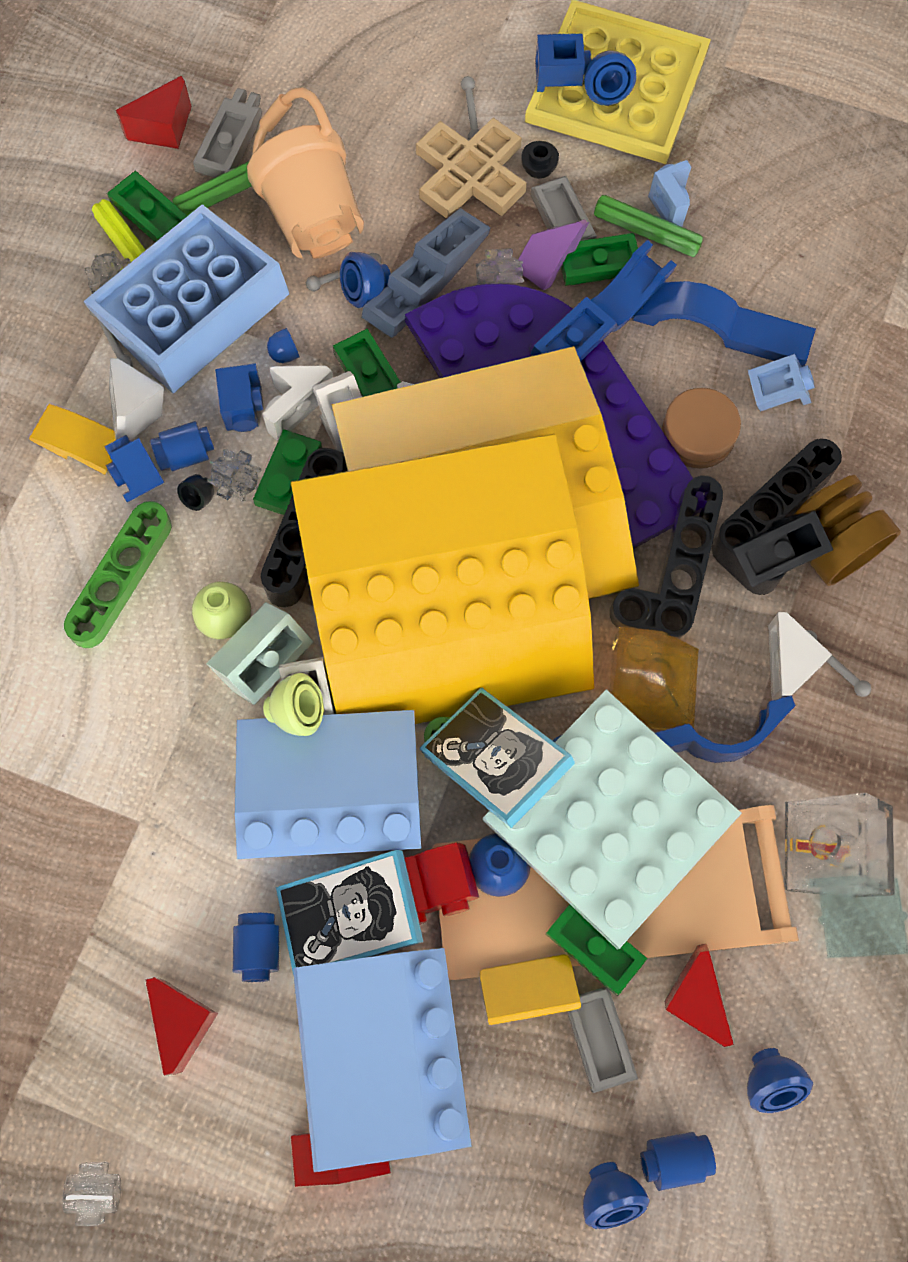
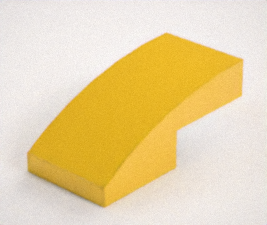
M48 404L29 437V440L64 459L67 460L68 456L104 475L108 471L105 465L113 462L104 446L115 441L114 430L55 405Z

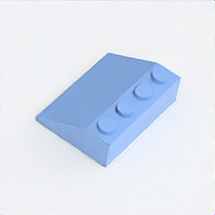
M201 205L84 300V303L153 377L172 393H175L289 295V291L277 261L204 205Z
M414 710L323 715L318 730L309 736L289 734L280 729L275 723L269 722L266 718L237 720L235 781L237 859L421 849Z
M445 948L401 952L293 968L314 1172L472 1147Z

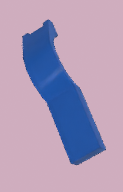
M646 240L633 253L623 269L602 292L591 300L586 296L533 346L530 354L536 356L574 346L581 362L611 332L619 330L645 305L675 270L677 264L670 260L661 268L647 256L653 244Z
M690 281L664 282L645 303L643 309H640L634 315L633 321L650 326L669 319L694 321L714 330L723 339L726 348L772 361L795 354L801 367L805 366L816 330L813 327L739 307L737 302L722 290L707 284Z
M792 695L769 701L767 709L759 712V726L754 736L748 741L734 745L713 743L700 736L690 724L656 732L655 734L675 753L687 750L694 757L712 763L734 762L752 753L795 707Z

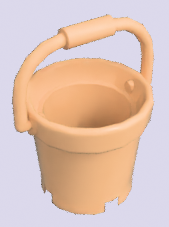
M304 87L291 89L286 94H280L260 119V127L255 135L252 149L253 155L247 165V174L254 191L268 204L288 242L291 252L297 258L303 259L300 250H310L312 258L316 259L334 254L349 246L353 242L350 232L357 226L361 234L364 228V221L358 209L345 168L346 151L342 138L332 128L325 109L315 93ZM297 98H303L310 103L320 125H302L289 129L264 143L267 133L271 132L292 106V101Z

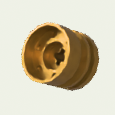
M849 475L821 489L805 501L794 514L815 510L833 547V551L810 562L827 586L834 585L859 570L884 551L901 534V530L884 509L877 510L863 517L861 513L872 501L873 496L869 491L856 495L862 487V482L856 475Z

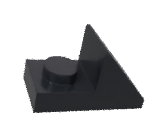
M815 510L771 522L772 528L733 546V550L751 587L833 551V547Z

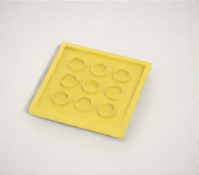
M571 0L558 34H583L584 50H590L591 60L599 53L608 50L625 54L636 68L634 88L621 102L604 106L593 102L589 98L584 86V76L582 86L545 87L544 92H537L536 85L525 113V122L667 164L707 55L711 39L577 0Z

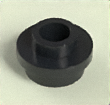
M546 141L529 143L524 147L521 155V163L525 171L531 177L538 179L548 177L556 169L559 161L557 149Z

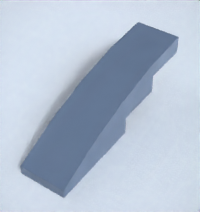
M459 208L415 244L413 256L389 275L388 286L378 296L363 306L362 318L391 338L396 336L407 325L405 323V314L432 301L443 290L488 236L491 227Z

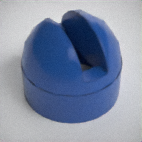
M287 328L274 333L269 338L267 350L269 356L274 361L288 363L300 358Z

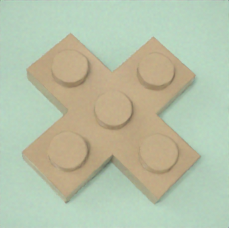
M493 117L468 141L440 120L416 143V154L438 170L419 189V199L446 219L472 196L476 197L500 216H503L526 192L527 183L503 166L521 148L522 137Z

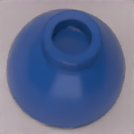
M613 50L604 51L596 55L589 62L584 75V86L587 95L593 102L604 106L614 105L624 100L631 93L636 82V68L633 62L625 54Z
M349 252L344 257L340 267V283L344 296L354 307L362 308L388 286L389 275L391 274L390 269L386 264H380L369 254Z
M496 833L480 839L470 852L469 859L476 886L488 895L496 897L511 895L517 892L529 877L531 866Z
M776 1048L761 1050L752 1057L754 1067L749 1074L747 1082V1096L752 1109L762 1113L781 1112L798 1105L809 1096L813 1088V1081L800 1064L790 1058L781 1056Z
M615 1162L603 1163L590 1170L589 1174L592 1181L587 1187L583 1199V1215L588 1226L594 1229L617 1227L638 1218L647 1210L650 1199L645 1189L631 1175L619 1171Z

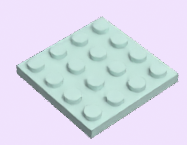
M606 689L555 742L571 754L575 764L512 828L507 826L491 811L482 820L616 949H620L742 813Z

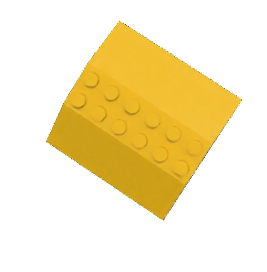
M574 346L331 404L348 471L556 434L578 528L588 599L639 586L624 495L602 414Z
M556 434L291 481L307 575L336 714L414 710L415 724L432 721L438 717H452L481 687L506 706L594 689L591 613L578 528Z

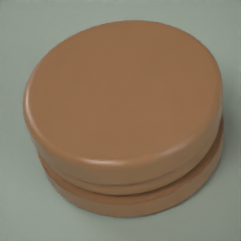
M693 388L682 392L670 403L661 430L685 466L703 469L721 463L731 453L740 434L741 418L735 404L723 393L710 388Z

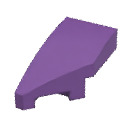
M584 219L532 234L514 269L543 291L550 288L567 254L576 250L589 222Z

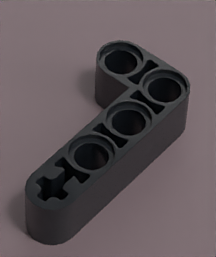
M823 438L810 442L721 525L712 543V554L720 565L753 594L766 595L771 593L786 572L751 587L733 550V546L726 541L725 537H734L743 542L772 528L771 522L793 516L805 501L828 483L841 463L842 454L836 443ZM816 463H818L819 465L814 469V471L811 474L808 470L809 466H814ZM783 485L793 487L798 494L787 492ZM754 511L766 513L770 520L766 521L758 518Z
M331 448L315 450L307 458L299 480L319 477L318 473L326 469L334 470L335 473L348 471L344 453ZM293 495L260 576L267 598L272 604L284 608L293 606L300 600L308 582L303 549L299 551L287 549L292 542L301 541ZM286 575H288L290 583L284 582ZM275 583L281 584L280 587H276Z
M701 475L693 478L687 484L679 499L657 593L633 588L621 591L610 607L611 621L618 629L667 642L679 640L691 629L723 500V490L716 479ZM698 491L704 493V500L707 501L699 517L692 516L696 511L698 498L695 497ZM686 530L696 532L701 538V547H687L682 542L681 532ZM676 570L687 572L692 580L691 588L686 590L677 588L672 583L671 573ZM626 600L636 602L640 606L641 617L634 621L625 619L620 614L619 604ZM664 611H675L681 616L682 627L680 630L671 631L664 627L661 621V615Z

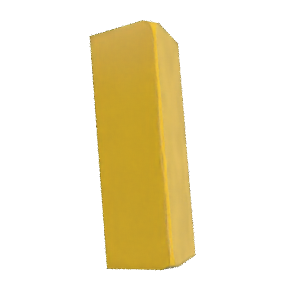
M567 954L480 970V982L489 1025L581 1008L571 960Z

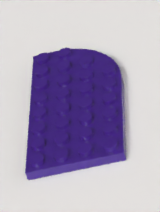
M482 284L452 291L406 313L405 323L439 378H444L532 357L530 353L533 346L573 308L553 296L528 287L510 284ZM601 341L581 361V364L602 414L624 495L632 547L635 549L673 528L679 499L693 477L605 342ZM698 491L695 495L698 498L696 511L692 516L699 514L707 503L704 500L703 492Z

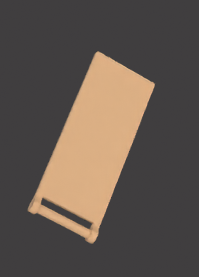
M774 805L740 809L739 811L742 814L627 941L646 958L691 954L695 951L697 945L707 944L709 951L799 941L797 927H792L787 904L772 822L776 820ZM743 824H755L774 928L771 930L761 931ZM480 839L436 843L432 849L458 842L466 845L469 856L471 850ZM532 867L530 868V874L526 883L511 895L502 897L491 896L477 888L480 898L468 902L469 910L450 916H443L442 910H439L442 947L445 948L449 981L479 978L480 970L567 954L545 934L569 906V903ZM567 954L570 957L572 967L581 966L576 960H574L569 954Z

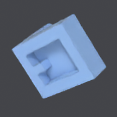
M688 160L677 164H667L656 171L648 196L662 219L681 227L690 206L689 195L685 189L691 170Z
M795 354L748 370L756 405L760 412L799 398L803 405L812 403L809 390L815 388L810 368L808 365L801 367Z

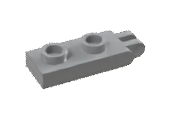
M237 88L232 99L224 98L193 161L195 172L215 178L238 167L262 116V109L259 108L260 94L251 92L246 101L247 91Z

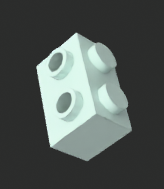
M265 602L206 664L233 692L255 705L281 677L279 665L295 662L314 641L289 613Z

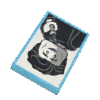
M482 687L419 748L426 758L510 828L575 764L571 754Z
M394 850L276 887L292 971L296 967L373 957L424 942L405 859L401 850Z

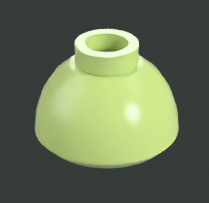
M213 582L203 587L196 595L192 604V616L196 627L204 635L214 639H227L232 637L250 619L251 604L244 591L235 584Z
M304 673L290 675L280 681L272 691L271 696L265 699L263 705L264 715L269 722L275 723L280 729L296 736L312 735L318 730L323 718L324 703L321 691L314 680Z

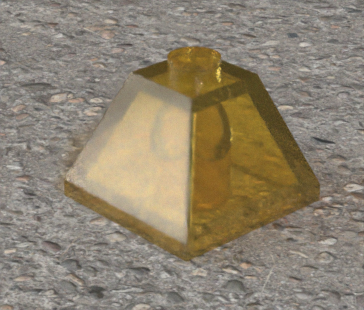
M619 627L613 641L609 692L648 728L667 730L685 724H690L694 728L699 649L680 639L671 637V635L663 631Z

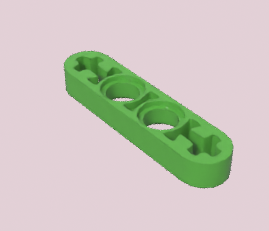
M153 501L143 502L132 511L68 612L64 621V630L77 646L93 648L105 639L167 539L172 525L165 508L161 504ZM156 516L160 524L157 527L150 525L146 530L143 520L145 518L152 520ZM143 535L148 542L147 545L140 540ZM133 547L141 551V556L137 563L131 566H124L119 563V556L123 550ZM113 582L119 585L118 594L114 599L101 601L97 598V591L102 584ZM92 603L100 611L105 612V614L101 615L97 610L94 613L89 605ZM90 621L95 627L92 632L84 631L81 634L77 625L80 622L87 624Z

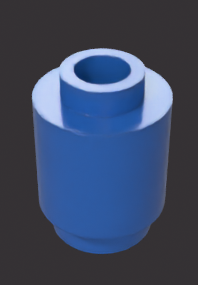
M196 421L158 432L159 437L150 439L154 456L161 471L170 468L173 472L208 461L207 452L214 450L207 426L199 428Z
M275 914L238 915V925L233 927L232 972L242 974V982L270 981V973L279 971V925H275Z
M694 1132L651 1139L647 1141V1151L640 1153L645 1180L647 1182H654L658 1191L704 1183L707 1176H713L716 1173L713 1148L706 1135L696 1136Z

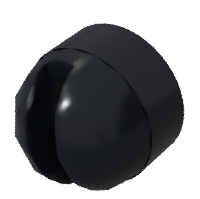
M195 474L187 477L178 485L177 494L187 508L199 511L212 500L214 486L207 477L203 478L201 475Z

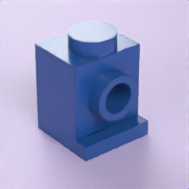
M583 34L537 35L535 56L537 92H544L545 87L582 86L585 70L591 61L590 50H584Z
M256 363L215 369L220 413L226 430L248 432L258 427L257 411L264 410L261 393L262 386Z
M125 435L104 446L113 461L105 465L118 487L126 484L129 491L122 494L126 502L164 483L139 438L130 442L128 436Z

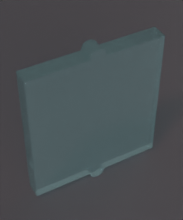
M898 878L818 883L822 912L818 922L824 927L827 958L908 954L904 920L908 918V915L902 911Z

